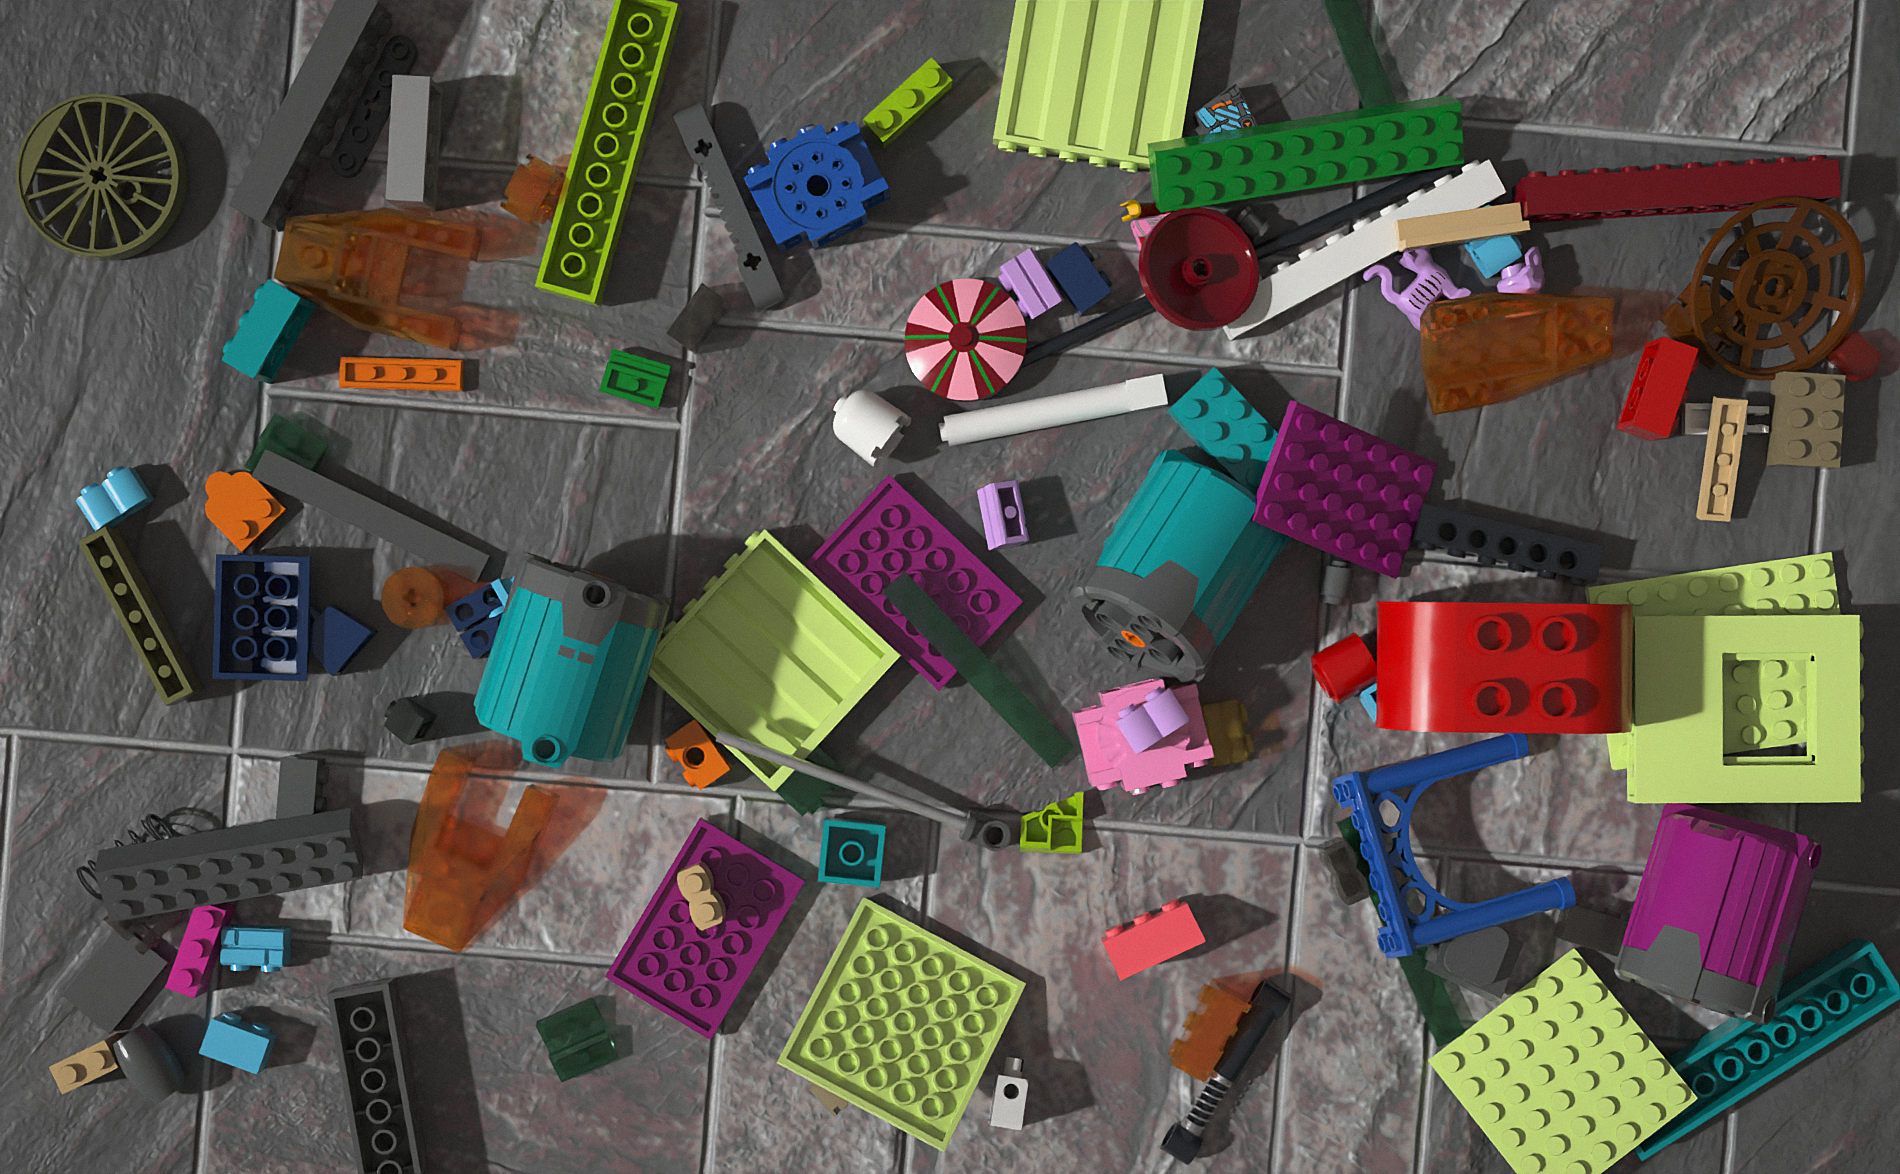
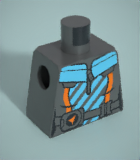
M1237 84L1230 86L1197 110L1193 116L1197 127L1184 133L1183 138L1257 126Z

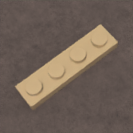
M1713 396L1696 517L1700 520L1726 522L1731 520L1748 400L1745 398Z

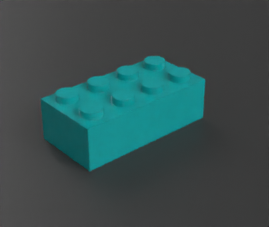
M1213 367L1166 412L1229 478L1256 496L1278 433L1233 385Z

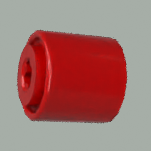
M1355 632L1311 656L1313 665L1311 669L1326 696L1332 698L1337 704L1346 701L1377 683V665L1364 642Z

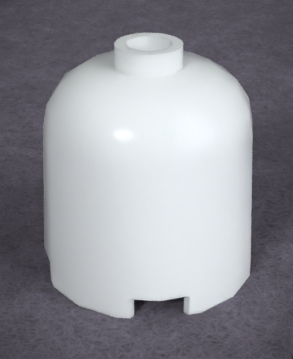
M858 390L849 397L843 395L833 409L837 412L833 420L835 435L873 467L879 466L878 458L880 456L884 459L889 457L904 437V435L899 433L903 425L908 427L911 423V417L869 390Z

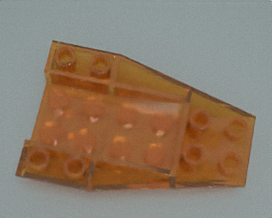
M1486 292L1428 303L1420 316L1421 366L1432 414L1438 415L1494 404L1612 355L1614 299L1609 296Z

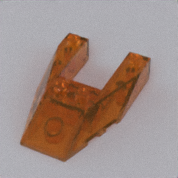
M386 207L374 210L346 211L345 213L287 217L274 278L360 330L456 353L463 322L455 318L398 306L411 248L477 263L483 233L475 227Z
M447 747L441 749L411 830L402 929L459 953L525 880L561 795L535 784L526 786L505 837H501L453 816L477 759Z

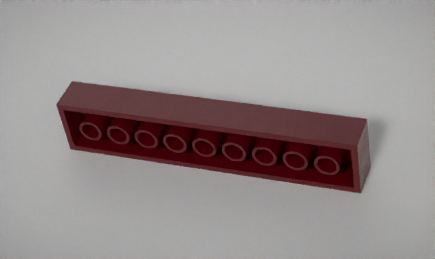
M1827 155L1807 157V161L1796 162V157L1778 158L1776 163H1765V159L1746 160L1743 165H1734V161L1726 160L1715 162L1714 166L1703 167L1702 162L1683 164V168L1671 169V164H1660L1652 166V170L1640 171V166H1627L1621 168V172L1609 173V168L1591 169L1589 174H1578V170L1572 169L1559 171L1557 176H1547V172L1538 171L1528 173V177L1521 178L1520 182L1511 188L1512 203L1520 202L1522 221L1529 220V224L1741 211L1758 201L1776 196L1805 197L1823 204L1841 197L1839 159L1827 160ZM1772 205L1760 210L1797 208L1798 205Z

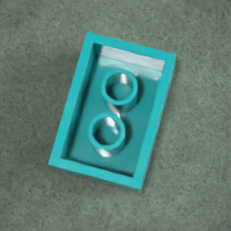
M268 279L266 283H262L256 290L254 295L256 301L250 311L246 310L241 316L238 323L240 328L235 337H231L226 342L223 348L224 356L221 360L255 380L271 384L317 305L287 287Z

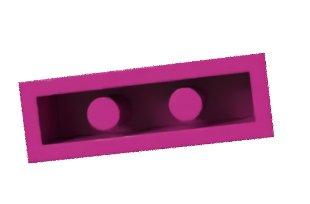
M225 902L193 909L165 988L192 998H196L206 992L221 951L222 928L231 924L237 906Z

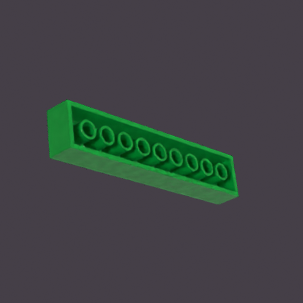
M1451 95L1147 143L1153 203L1161 213L1464 164L1461 102Z

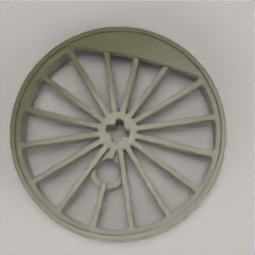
M110 94L79 95L51 107L36 120L27 132L21 144L16 162L17 193L21 206L31 224L43 237L58 248L87 260L115 261L132 257L147 250L157 243L172 227L180 213L186 194L187 170L185 158L180 144L169 126L147 107L132 100ZM102 106L97 155L83 109ZM111 106L128 109L129 112L107 153ZM73 113L77 114L91 160L61 126L66 117ZM137 115H142L152 124V128L116 157ZM57 132L62 135L87 167L49 148ZM158 133L160 134L167 147L166 152L120 166ZM46 152L84 172L39 169V166ZM163 160H171L172 179L120 175ZM36 174L82 178L35 194L33 192L32 183ZM100 174L107 176L105 182L98 179ZM143 183L171 186L170 195L165 207L148 199V190ZM134 184L137 191L134 192L132 199L126 200L124 196L125 189L129 185ZM81 187L48 216L42 217L36 201ZM110 193L143 231L139 238L130 243H125ZM84 197L62 239L49 225ZM104 199L118 246L99 250L102 203ZM94 200L90 248L85 249L74 246L71 242ZM147 203L161 210L162 214L154 225L148 229L131 208H137Z

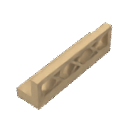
M1520 202L1396 220L1395 228L1399 252L1521 235L1530 230L1529 220L1522 221Z

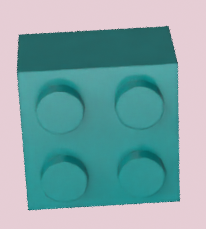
M826 816L823 824L818 882L880 888L887 822Z

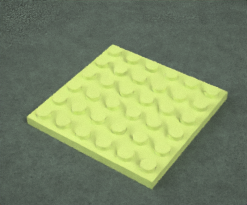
M863 897L787 1041L777 1064L944 1152L1026 983Z
M1575 948L1428 1060L1516 1174H1601L1698 1099Z

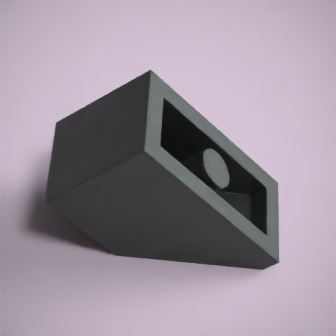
M406 697L399 698L397 702L393 700L384 714V717L387 718L384 727L405 744L413 745L423 742L437 715Z

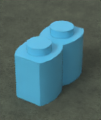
M1515 235L1462 243L1486 279L1522 256L1520 251L1522 245Z
M119 466L107 474L108 479L102 484L93 483L81 490L82 496L76 502L95 532L104 527L116 526L154 500L134 468Z

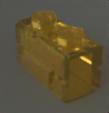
M1237 698L1201 704L1200 707L1209 743L1214 757L1210 758L1211 765L1217 767L1250 760L1249 753L1254 752V745L1251 734H1245L1243 722H1248L1245 704H1239V699Z

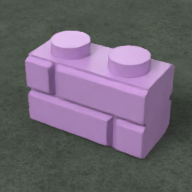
M1032 247L1000 266L1002 274L998 276V279L1006 292L1011 290L1014 292L1018 299L1015 303L1020 309L1023 318L1028 316L1031 322L1063 303V297Z
M1018 480L992 483L977 490L989 550L1012 548L1030 541L1028 530L1025 527L1026 520Z

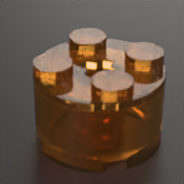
M530 153L525 158L531 161L527 166L519 165L504 192V195L509 197L507 203L501 201L500 207L530 225L535 226L537 223L545 224L553 211V208L549 207L554 196L560 197L564 183V172Z
M407 567L400 569L386 579L382 590V606L389 620L407 629L428 628L436 625L446 614L444 607L451 604V592L448 583L438 573L429 568ZM415 593L422 596V600L417 601V603L412 602L411 599Z

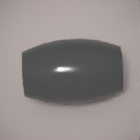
M140 1024L113 1044L117 1061L125 1076L142 1095L152 1102L160 1103L186 1084L181 1064L173 1050L158 1033L145 1024Z

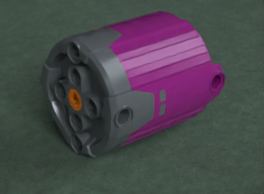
M1667 803L1661 814L1615 963L1614 972L1616 977L1631 984L1648 988L1730 1017H1740L1759 1025L1769 1024L1775 1013L1776 1001L1816 869L1821 860V843L1804 835L1685 803Z

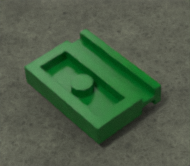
M612 348L599 391L660 410L672 366Z

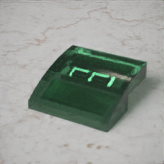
M275 413L259 436L260 442L244 467L253 473L265 449L316 472L329 445Z
M593 997L536 1021V1028L549 1051L548 1057L561 1083L618 1058L612 1038Z

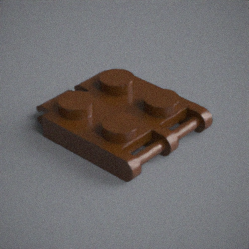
M1690 282L1677 297L1684 306L1681 307L1676 302L1672 303L1659 320L1667 326L1663 332L1670 338L1699 348L1696 357L1699 358L1700 363L1712 370L1716 363L1703 350L1695 336L1691 323L1689 307ZM1707 283L1699 287L1698 310L1700 324L1713 314L1710 301L1711 287ZM1719 294L1720 307H1722L1728 301ZM1738 310L1728 317L1726 321L1732 328L1737 324L1733 330L1739 333L1743 327L1747 326L1749 318ZM1719 326L1715 327L1705 336L1709 344L1714 349L1717 348L1716 351L1720 355L1726 348L1730 349L1734 344L1720 330Z

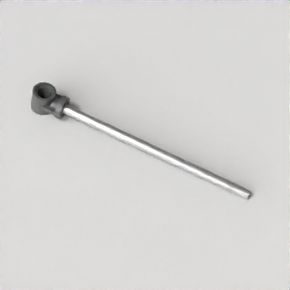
M722 730L718 732L716 742L961 829L959 839L987 848L990 851L1003 850L1010 842V829L998 819L971 810L967 812L964 818ZM995 826L1000 829L1001 834L996 842L991 843L987 841L986 833L988 829Z

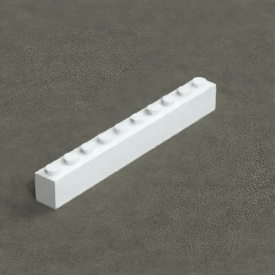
M1477 159L1461 168L1463 173L1455 178L1451 174L1444 176L1434 182L1436 188L1426 193L1423 188L1407 197L1409 202L1403 206L1398 207L1397 203L1386 207L1380 211L1382 217L1371 222L1369 217L1353 225L1354 232L1346 236L1340 232L1326 240L1328 246L1318 251L1314 246L1298 255L1301 260L1292 265L1288 261L1283 262L1271 269L1273 275L1264 280L1259 275L1257 292L1249 308L1238 319L1223 327L1229 340L1231 341L1357 274L1368 266L1398 252L1396 220L1476 209L1505 194L1506 190L1490 160L1480 164Z

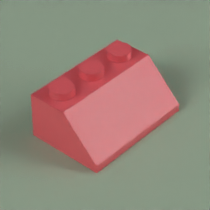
M1178 898L1170 900L1161 905L1162 910L1151 915L1150 911L1144 912L1134 917V923L1124 928L1122 924H1119L1105 931L1106 936L1101 939L1120 981L1206 942L1185 900L1179 902Z

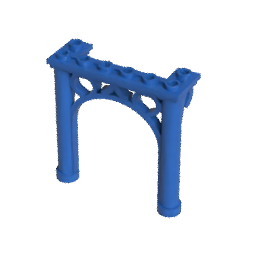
M1504 733L1500 736L1359 774L1358 771L1333 779L1335 784L1333 785V794L1336 801L1341 804L1342 809L1352 806V823L1355 829L1359 830L1362 839L1360 843L1361 853L1364 859L1368 860L1371 869L1369 874L1372 888L1377 891L1380 899L1378 905L1379 913L1383 921H1386L1387 926L1378 928L1379 935L1377 940L1382 953H1385L1386 958L1409 956L1413 954L1412 951L1418 948L1558 908L1563 910L1575 906V892L1571 882L1566 877H1560L1547 883L1478 903L1456 902L1441 895L1426 881L1419 871L1412 854L1409 839L1410 818L1414 805L1422 792L1431 784L1441 779L1527 757L1529 754V744L1525 733ZM1415 785L1405 801L1398 795L1391 793V791ZM1384 800L1392 802L1400 811L1397 823L1392 827L1387 826L1381 819L1379 807ZM1398 832V837L1392 838L1393 846L1388 853L1382 833L1392 834ZM1392 867L1398 869L1404 878L1410 876L1412 881L1402 884L1398 889ZM1411 888L1419 890L1426 896L1424 909L1419 915L1413 914L1408 908L1406 894ZM1435 903L1454 911L1429 919L1433 913Z

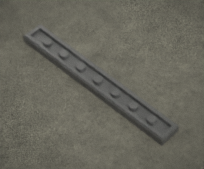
M265 449L252 474V477L475 584L478 583L490 559V555Z

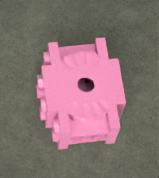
M1156 677L1099 691L1101 704L1073 710L1072 715L1091 786H1097L1099 790H1106L1116 787V781L1120 780L1121 786L1126 792L1130 791L1132 795H1138L1151 791V785L1160 783L1165 788L1180 784V778L1187 777L1184 764H1187L1190 768L1208 764L1207 759L1214 757L1209 743L1198 699L1197 685L1187 682L1165 688L1163 679ZM1159 686L1163 691L1170 688L1190 721L1150 747L1135 754L1115 723L1120 718L1118 712L1134 703L1136 708L1147 701L1144 696Z

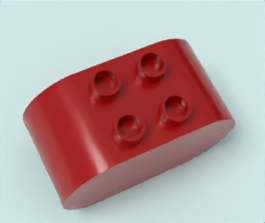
M1376 601V608H1378L1376 728L1463 733L1614 734L1631 732L1633 604Z

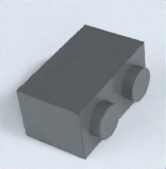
M281 757L276 819L281 820L326 811L327 801L326 797H323V784L326 785L329 778V767L325 766L326 758Z

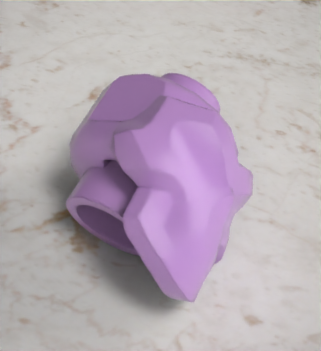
M1538 246L1531 247L1525 254L1526 266L1523 262L1500 270L1502 280L1498 282L1497 289L1502 304L1505 306L1514 305L1516 311L1534 305L1532 299L1538 297L1541 290L1545 287V272L1542 268V258Z

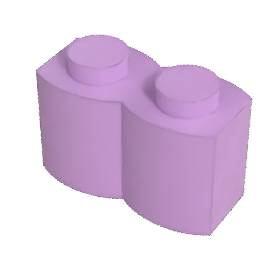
M1159 686L1144 696L1147 701L1136 708L1134 703L1118 712L1120 718L1115 723L1135 754L1140 753L1190 721L1170 688L1163 691Z

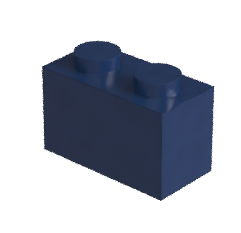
M1074 242L1046 262L1045 268L1079 316H1082L1111 295L1112 291L1109 287L1112 286V282L1103 270L1098 272L1091 263L1095 259L1085 245L1080 247L1077 242Z

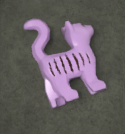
M1430 248L1406 251L1403 255L1397 254L1395 260L1405 268L1417 273L1414 281L1402 292L1393 289L1394 276L1389 267L1382 263H1374L1368 266L1364 271V279L1369 281L1374 276L1379 275L1382 278V294L1387 301L1395 304L1401 312L1407 315L1413 326L1427 338L1432 337L1438 325L1444 326L1452 316L1446 310L1439 311L1434 306L1435 301L1442 296L1450 302L1458 304L1463 303L1471 294L1468 289L1464 287L1457 288L1453 284L1447 271L1433 261Z

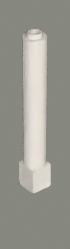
M1157 374L1111 385L943 416L944 423H939L942 442L948 441L949 446L1128 412L1133 413L1164 407L1168 404L1163 374Z

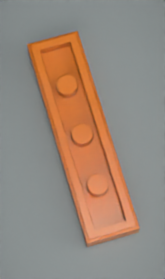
M340 357L339 388L464 392L465 361Z

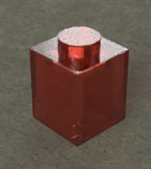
M1854 331L1845 334L1840 343L1825 358L1852 382L1860 379L1867 380L1879 368L1876 364L1883 356L1859 333Z

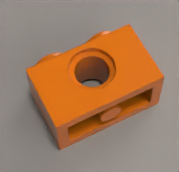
M696 719L665 739L668 744L665 747L667 754L675 763L680 761L686 770L682 774L692 788L697 786L699 790H702L733 768L707 729ZM692 747H698L704 752L705 757L701 764H695L689 759V751Z

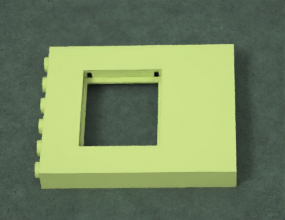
M1860 615L1633 616L1632 730L1627 733V801L1633 803L1861 802V795L1864 793L1865 784L1861 776L1864 749L1860 745V733L1864 730V718L1860 714V702L1864 698V688L1860 683V671L1864 666L1863 654L1860 652V640L1863 638L1864 628L1860 621ZM1811 655L1815 658L1814 662H1811ZM1806 660L1807 756L1723 757L1722 661ZM1812 755L1815 756V761H1812Z

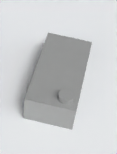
M392 75L385 200L400 210L436 211L443 89L431 77Z

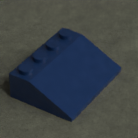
M216 554L213 679L308 681L311 557Z

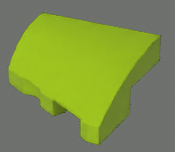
M1076 792L1074 796L1058 803H1051L1038 812L1033 811L1022 816L1020 852L1082 854L1084 792Z

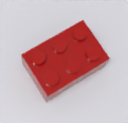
M1664 336L1645 343L1616 430L1648 441L1668 438L1669 434L1672 435L1679 422V417L1676 416L1679 405L1685 403L1689 393V388L1686 387L1689 376L1694 375L1699 364V358L1696 357L1699 348Z

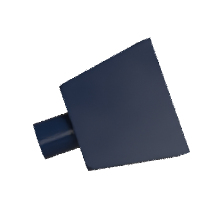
M310 602L309 649L330 675H341L378 631L337 605H329L321 612Z

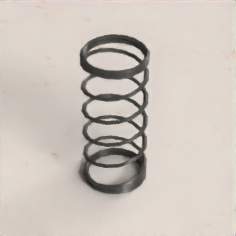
M148 814L145 820H141L142 827L154 840H162L164 838L156 830L151 819L164 830L168 838H174L171 829L157 815ZM128 830V836L134 844H138V842L143 843L134 831ZM114 840L116 847H119V845L124 846L119 840ZM88 860L89 868L80 866L77 868L76 875L83 888L91 896L101 900L103 899L102 895L97 893L82 875V871H84L98 885L94 874L95 869L91 865L96 866V863Z

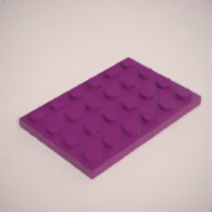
M1290 401L1255 497L1257 505L1251 521L1389 578L1397 579L1413 536L1418 512L1426 500L1438 463L1304 404Z
M890 475L877 486L804 564L938 691L1023 602Z
M700 817L605 977L711 1040L806 880ZM703 861L711 870L714 879V890L719 893L726 908V917L723 922L703 931L694 924L689 911L690 902L682 895L677 882V874L681 869Z

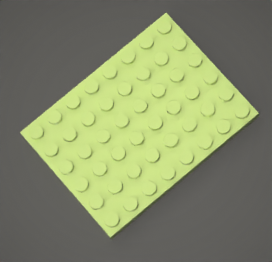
M1832 552L1585 587L1587 604H1633V616L1841 615ZM1811 655V662H1814L1815 658ZM1806 660L1722 661L1723 754L1807 742ZM1627 733L1607 734L1611 768L1613 770L1626 769Z

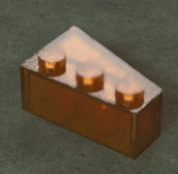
M1213 978L1209 985L1205 983L1197 996V1000L1200 1002L1195 1012L1189 1011L1182 1025L1185 1028L1184 1033L1180 1039H1174L1168 1051V1054L1171 1055L1169 1060L1172 1066L1204 1083L1224 1052L1223 1047L1230 1035L1233 1037L1238 1030L1235 1024L1242 1011L1248 1013L1252 1007L1243 994Z

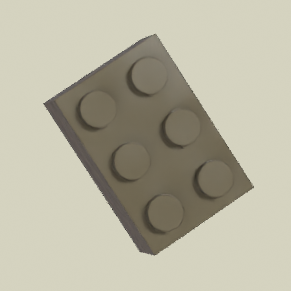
M1787 371L1776 373L1775 380H1771L1766 466L1820 470L1840 468L1846 375Z

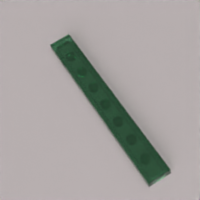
M905 571L882 591L886 598L1051 768L1074 748Z
M1350 815L1335 823L1382 927L1387 926V923L1383 921L1379 913L1378 905L1380 899L1377 891L1372 888L1369 879L1371 869L1368 860H1365L1361 853L1360 843L1362 839L1359 830L1355 829ZM1425 946L1412 951V955L1396 958L1437 1047H1440L1464 1035L1465 1031L1440 976L1425 969L1428 962L1425 959L1428 950Z

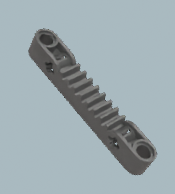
M701 102L672 114L690 156L695 164L700 167L703 176H707L704 180L708 187H713L710 190V194L713 199H717L714 203L718 210H722L719 213L723 221H727L724 224L726 230L733 232L729 236L733 244L738 243L734 247L738 254V268L756 310L759 312L786 300ZM702 145L710 148V155L707 157L700 153ZM755 257L757 261L761 260L757 263V270L753 271L751 267H746L750 264L749 258Z

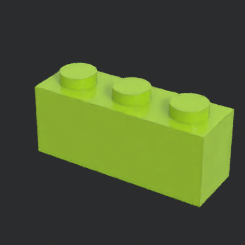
M931 57L863 119L864 127L885 149L952 88V79Z

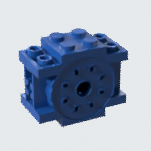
M843 121L831 128L832 133L828 135L822 124L816 127L814 124L807 125L797 132L798 136L787 141L786 138H782L769 146L771 150L766 152L770 164L767 166L764 163L758 164L747 171L749 175L743 177L781 253L807 240L810 241L813 249L816 250L869 223L866 210L890 199L889 187L884 177H882L855 121L850 124L847 121ZM818 185L828 187V190L822 196H813L811 194L812 189Z

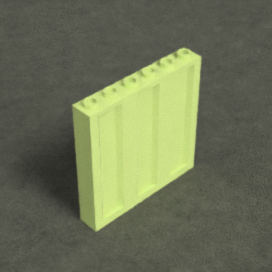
M1016 0L993 144L998 145V149L1005 152H1016L1018 148L1029 150L1028 154L1036 157H1046L1048 153L1059 155V160L1066 162H1077L1078 158L1089 160V164L1096 167H1107L1109 163L1120 165L1119 169L1127 172H1137L1138 168L1150 170L1147 143L1182 137L1204 0Z
M765 529L762 533L756 530L744 543L748 548L740 556L735 553L725 563L724 567L727 569L720 578L713 576L703 587L706 593L700 600L697 601L693 598L682 610L685 616L678 623L673 620L662 631L664 638L658 644L648 675L716 738L719 730L804 760L901 655L772 534ZM724 745L774 792L794 771V769Z

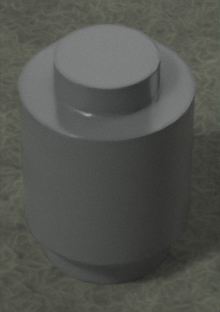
M1331 560L1330 566H1323L1319 594L1322 595L1321 603L1339 606L1346 605V599H1350L1354 570L1348 569L1349 563Z

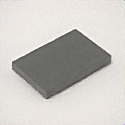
M121 923L62 996L108 1034H111L171 961L125 923Z

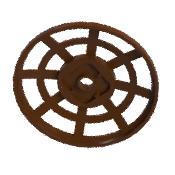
M1776 196L1758 201L1742 209L1728 219L1713 235L1704 248L1693 274L1689 297L1690 318L1695 336L1703 350L1715 363L1727 371L1747 379L1775 380L1776 373L1783 371L1802 372L1814 366L1840 343L1858 313L1865 284V261L1860 241L1851 225L1841 214L1830 206L1810 198ZM1772 205H1798L1789 222H1770L1754 227L1752 213ZM1814 210L1831 222L1839 232L1842 240L1824 247L1815 234L1802 227L1801 224L1809 211ZM1740 222L1743 235L1728 247L1718 265L1708 263L1712 252L1722 238ZM1771 231H1784L1776 248L1761 250L1757 238L1758 235ZM1795 235H1798L1810 245L1814 252L1799 259L1794 254L1788 252ZM1745 244L1749 258L1742 264L1740 269L1736 270L1726 267L1734 253ZM1847 251L1850 277L1846 299L1843 300L1828 295L1831 283L1829 258ZM1819 264L1820 272L1818 292L1807 289L1808 277L1806 272L1807 269ZM1706 275L1713 277L1710 291L1713 314L1700 324L1698 310L1699 287L1702 276ZM1774 278L1776 281L1775 288L1772 292L1766 294L1765 286L1769 280ZM1721 279L1734 282V299L1720 307L1719 300ZM1802 301L1811 303L1812 306L1808 313L1793 327L1789 316L1798 309ZM1823 307L1840 312L1827 335L1807 352L1799 336L1815 322ZM1738 310L1749 318L1744 336L1734 331L1726 321L1728 317ZM1777 322L1782 333L1781 335L1769 339H1756L1760 323L1771 324ZM1719 326L1720 330L1729 339L1741 345L1738 364L1730 362L1718 354L1707 341L1705 336L1715 327ZM1788 344L1796 358L1789 363L1771 368L1750 367L1753 349H1773Z

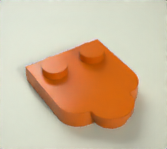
M218 471L211 474L205 484L206 493L209 496L205 504L207 517L241 552H246L289 510L261 481L254 479L252 473L237 472L231 475L227 472Z

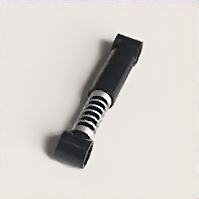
M1266 978L1258 984L1250 998L1249 1006L1211 1066L1213 1071L1209 1075L1210 1081L1208 1083L1205 1082L1206 1087L1204 1090H1200L1202 1094L1200 1097H1196L1197 1102L1195 1105L1191 1104L1193 1108L1190 1112L1187 1111L1189 1115L1184 1116L1180 1123L1175 1122L1170 1127L1161 1143L1160 1149L1186 1165L1193 1161L1203 1142L1200 1136L1206 1128L1205 1122H1210L1209 1116L1215 1114L1213 1109L1219 1107L1218 1101L1223 1100V1093H1228L1226 1088L1231 1087L1232 1083L1237 1084L1272 1025L1285 1012L1292 994Z

